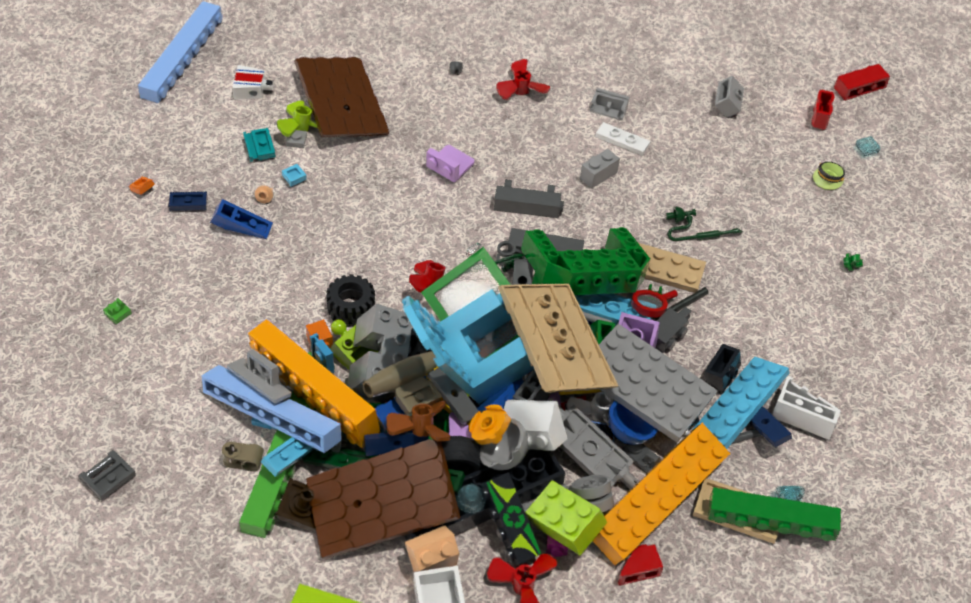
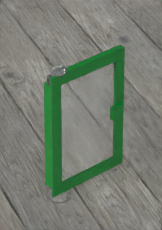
M475 243L470 246L466 251L468 258L421 292L440 321L491 289L496 294H499V286L511 285L481 243ZM512 319L476 341L481 357L487 358L519 338Z

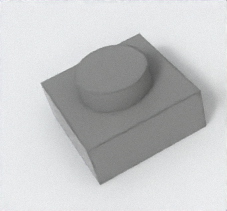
M296 130L290 137H287L286 146L304 148L307 131Z

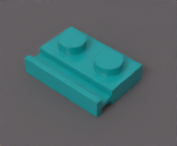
M268 128L251 130V133L243 132L250 162H253L254 159L264 160L276 157Z

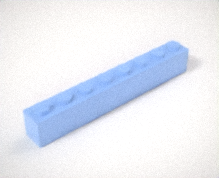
M205 1L201 2L139 83L140 98L159 103L162 98L166 97L167 91L170 87L174 86L176 79L183 74L185 67L191 63L193 56L198 54L202 44L206 43L208 36L214 32L217 24L221 23L223 14H221L220 6Z
M221 365L216 366L201 376L203 393L323 453L341 441L340 423L289 398L273 403Z

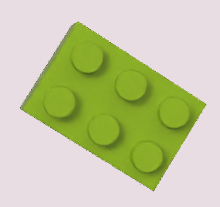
M553 480L525 512L534 527L580 556L607 524L600 508Z

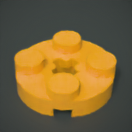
M493 404L486 406L487 410L482 413L478 411L470 422L469 431L471 432V437L478 444L499 443L511 421V417L501 406Z

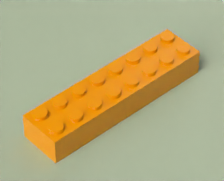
M266 319L248 333L250 347L278 366L281 383L292 388L297 397L305 399L311 409L315 408L320 414L340 423L341 432L346 434L352 444H357L364 448V435L381 433L376 409Z
M701 423L687 434L604 514L607 524L594 538L593 542L614 565L621 562L731 453Z

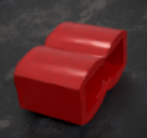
M821 89L818 92L813 108L812 127L824 130L827 128L835 99L832 91Z

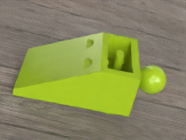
M335 320L331 324V331L335 335H341V337L333 343L330 350L333 352V356L348 370H350L352 363L367 352H379L362 346L354 347L356 325L347 331L346 323L343 320Z

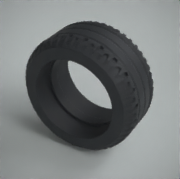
M450 436L449 441H442L448 469L462 471L465 476L482 469L483 463L480 459L481 446L474 439L465 436Z

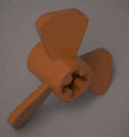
M438 401L432 405L417 404L412 408V416L389 413L386 417L387 432L390 435H397L413 430V433L419 437L430 436L436 441H449L450 435L434 426L433 416L445 407V401Z

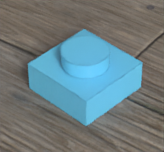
M298 164L282 170V176L291 187L307 180L305 172Z

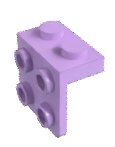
M446 145L440 152L433 148L426 152V166L454 183L474 165L475 161L472 157L451 145Z

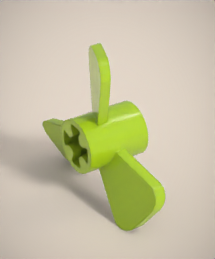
M301 100L290 103L286 107V111L293 118L277 120V128L286 137H290L296 130L309 131L310 126L318 128L316 121H311V108L304 106V101Z

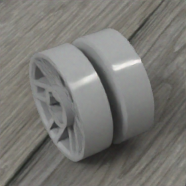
M590 475L579 478L572 483L573 493L600 508L602 512L614 506L611 483L608 476Z

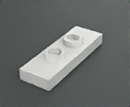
M604 122L595 136L641 156L644 155L650 145L649 140Z

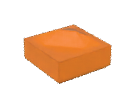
M142 176L130 184L129 188L132 192L141 195L155 184L152 179Z

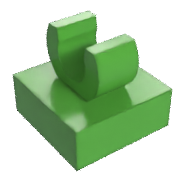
M119 298L103 309L104 314L115 324H118L132 314L131 309Z

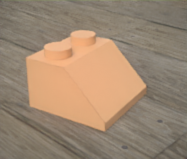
M445 525L405 542L414 572L451 567L458 564L459 550L455 536Z

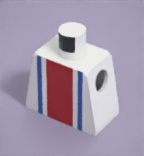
M238 65L232 87L234 100L261 99L264 90H274V80H265L264 70Z

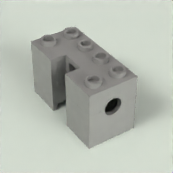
M375 304L357 319L353 346H362L379 351L378 353L369 351L350 365L347 386L360 397L384 403L395 396V392L369 398L363 390V383L380 370L408 357L412 324L405 312Z

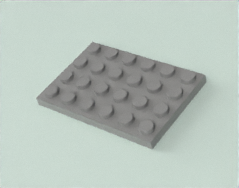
M617 324L599 344L618 384L616 388L599 390L677 443L718 391L620 324Z

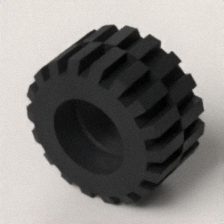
M349 274L347 277L343 275L340 279L336 278L334 283L331 282L329 284V288L326 291L328 314L331 315L333 321L343 320L346 326H349V324L355 326L357 319L375 305V290L372 283H368V279H362V276L359 275L355 277L354 274ZM348 298L358 299V300L355 301V302H346V301H343V300L348 299Z

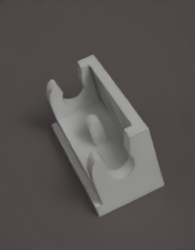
M597 88L592 99L590 112L622 121L628 109L629 97Z

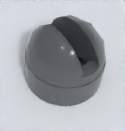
M458 61L450 62V72L454 74L457 71V75L460 74L463 70V63Z

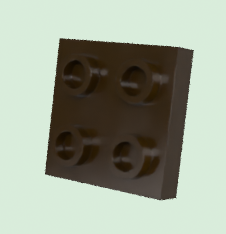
M290 478L275 518L315 533L316 527L311 507L314 492L307 487V484Z

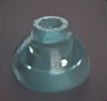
M475 484L463 486L456 495L457 506L467 513L480 511L486 503L480 491L481 488Z
M777 486L775 488L777 497L782 499L801 501L805 494L803 486Z

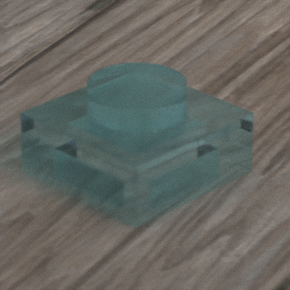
M872 136L859 139L855 144L864 157L878 153L881 148Z

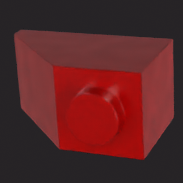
M643 544L633 550L620 573L619 586L661 576L663 564L655 544Z

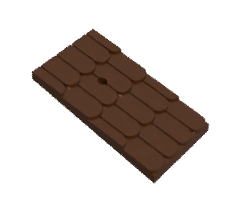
M295 58L294 63L321 137L383 136L390 133L360 58Z
M429 439L406 448H399L368 460H361L306 478L307 487L314 492L311 507L321 558L324 559L460 519L442 441Z

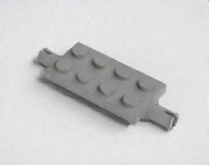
M574 404L568 411H564L559 406L568 438L559 446L589 475L608 476L611 487L617 481H621L631 489L639 482L629 472V467L634 461Z

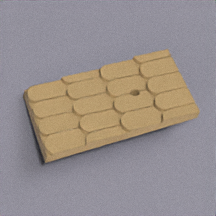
M569 284L501 285L498 287L507 313H510L517 334L521 337L531 366H534L540 385L545 393L577 390L588 391L618 387L617 381Z

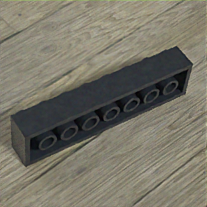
M528 449L523 460L516 467L508 470H494L486 466L466 475L459 495L455 494L460 519L407 534L404 537L408 541L444 525L455 536L490 520L491 518L488 513L490 507L487 500L485 501L481 496L480 483L504 473L510 474L521 504L538 497L552 480L560 485L564 484L565 471L552 451Z

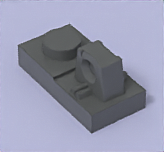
M643 443L638 445L626 444L622 448L634 461L633 464L646 474L661 460L659 456Z

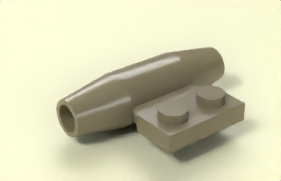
M430 351L410 356L394 363L363 383V390L369 398L395 392V401L406 415H411L412 408L415 405H432L442 398V395L431 380L428 381L423 377L437 367L433 360L436 356Z

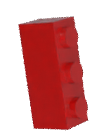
M878 63L837 76L834 89L846 101L886 88L890 75Z

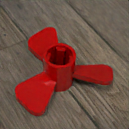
M521 59L511 64L514 80L498 82L496 90L502 99L508 100L514 93L517 95L528 94L530 88L546 94L550 91V86L532 82L531 73L527 71L528 60Z
M432 260L417 263L414 266V271L419 274H411L409 282L416 291L421 293L443 277L446 268Z
M541 554L532 566L520 565L515 569L501 558L495 557L490 563L487 578L490 582L513 583L514 592L521 596L520 603H539L534 593L536 577L555 569L557 561L548 554Z

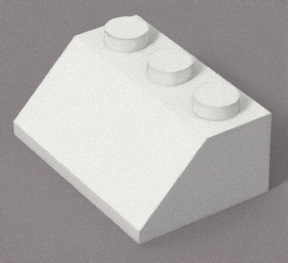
M507 400L505 402L504 410L511 419L519 421L528 434V449L554 451L568 439L557 401Z

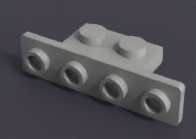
M254 349L247 352V360L241 358L227 365L229 371L273 403L281 402L291 396V391L279 383L280 371L278 366Z

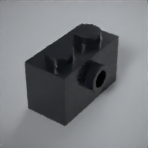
M722 343L705 370V382L724 393L731 380L737 377L738 369L741 366L740 349Z

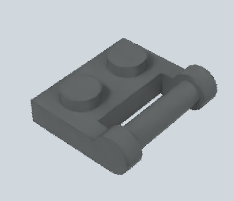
M114 450L107 453V457L87 472L83 471L78 475L80 481L101 501L136 475L135 470ZM111 463H114L101 474H99L97 477H95L93 480L91 479L99 472H101L103 469H105L107 466H109Z

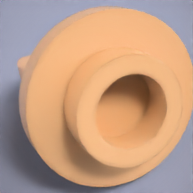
M265 185L259 186L255 190L257 201L269 203L273 198V188Z

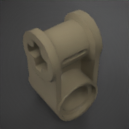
M227 442L222 447L223 463L230 468L258 471L264 449L256 444Z

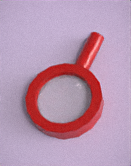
M638 290L632 296L631 306L643 316L661 317L666 312L667 300L677 297L678 293L676 290H672L661 295L651 290Z

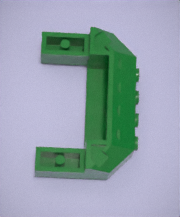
M624 227L610 228L605 244L606 249L557 251L544 231L539 229L525 231L521 247L522 253L535 270L532 284H569L574 295L636 292L645 279L650 262V257L628 229Z

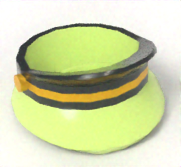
M823 162L814 171L813 180L823 189H837L844 183L845 170L835 162Z

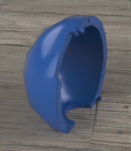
M614 401L609 408L608 424L610 430L623 443L638 445L647 442L658 431V429L617 401Z

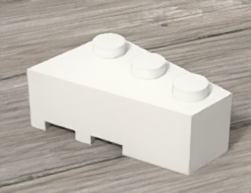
M788 376L772 415L777 420L829 440L841 410L820 396L816 398L808 392V388L805 386L801 388L792 382L793 378Z

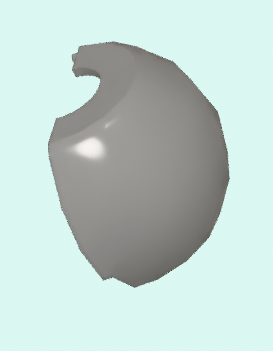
M511 419L499 443L482 445L480 448L482 463L494 470L501 471L516 467L528 451V434L522 424L515 419Z

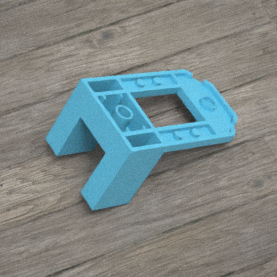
M493 289L441 322L437 321L433 314L430 315L429 311L421 305L418 299L414 301L409 295L402 299L404 304L403 310L426 350L431 348L436 356L433 358L434 362L478 404H481L495 393L533 371L534 366H531L521 337L487 358L481 357L479 354L480 349L476 341L512 319L510 313H507L501 294H496Z

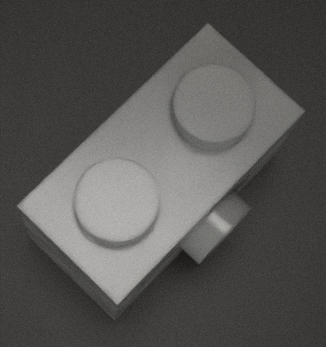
M733 75L718 83L715 106L725 117L741 112L744 88Z
M609 149L604 150L582 164L580 179L593 189L618 173L620 158Z

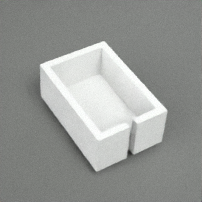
M458 566L414 572V590L417 603H465Z

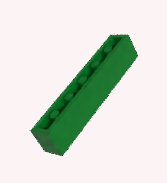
M713 487L709 498L708 520L717 523L735 524L739 527L748 526L759 530L778 531L782 534L791 533L802 537L821 538L824 541H836L841 531V508Z

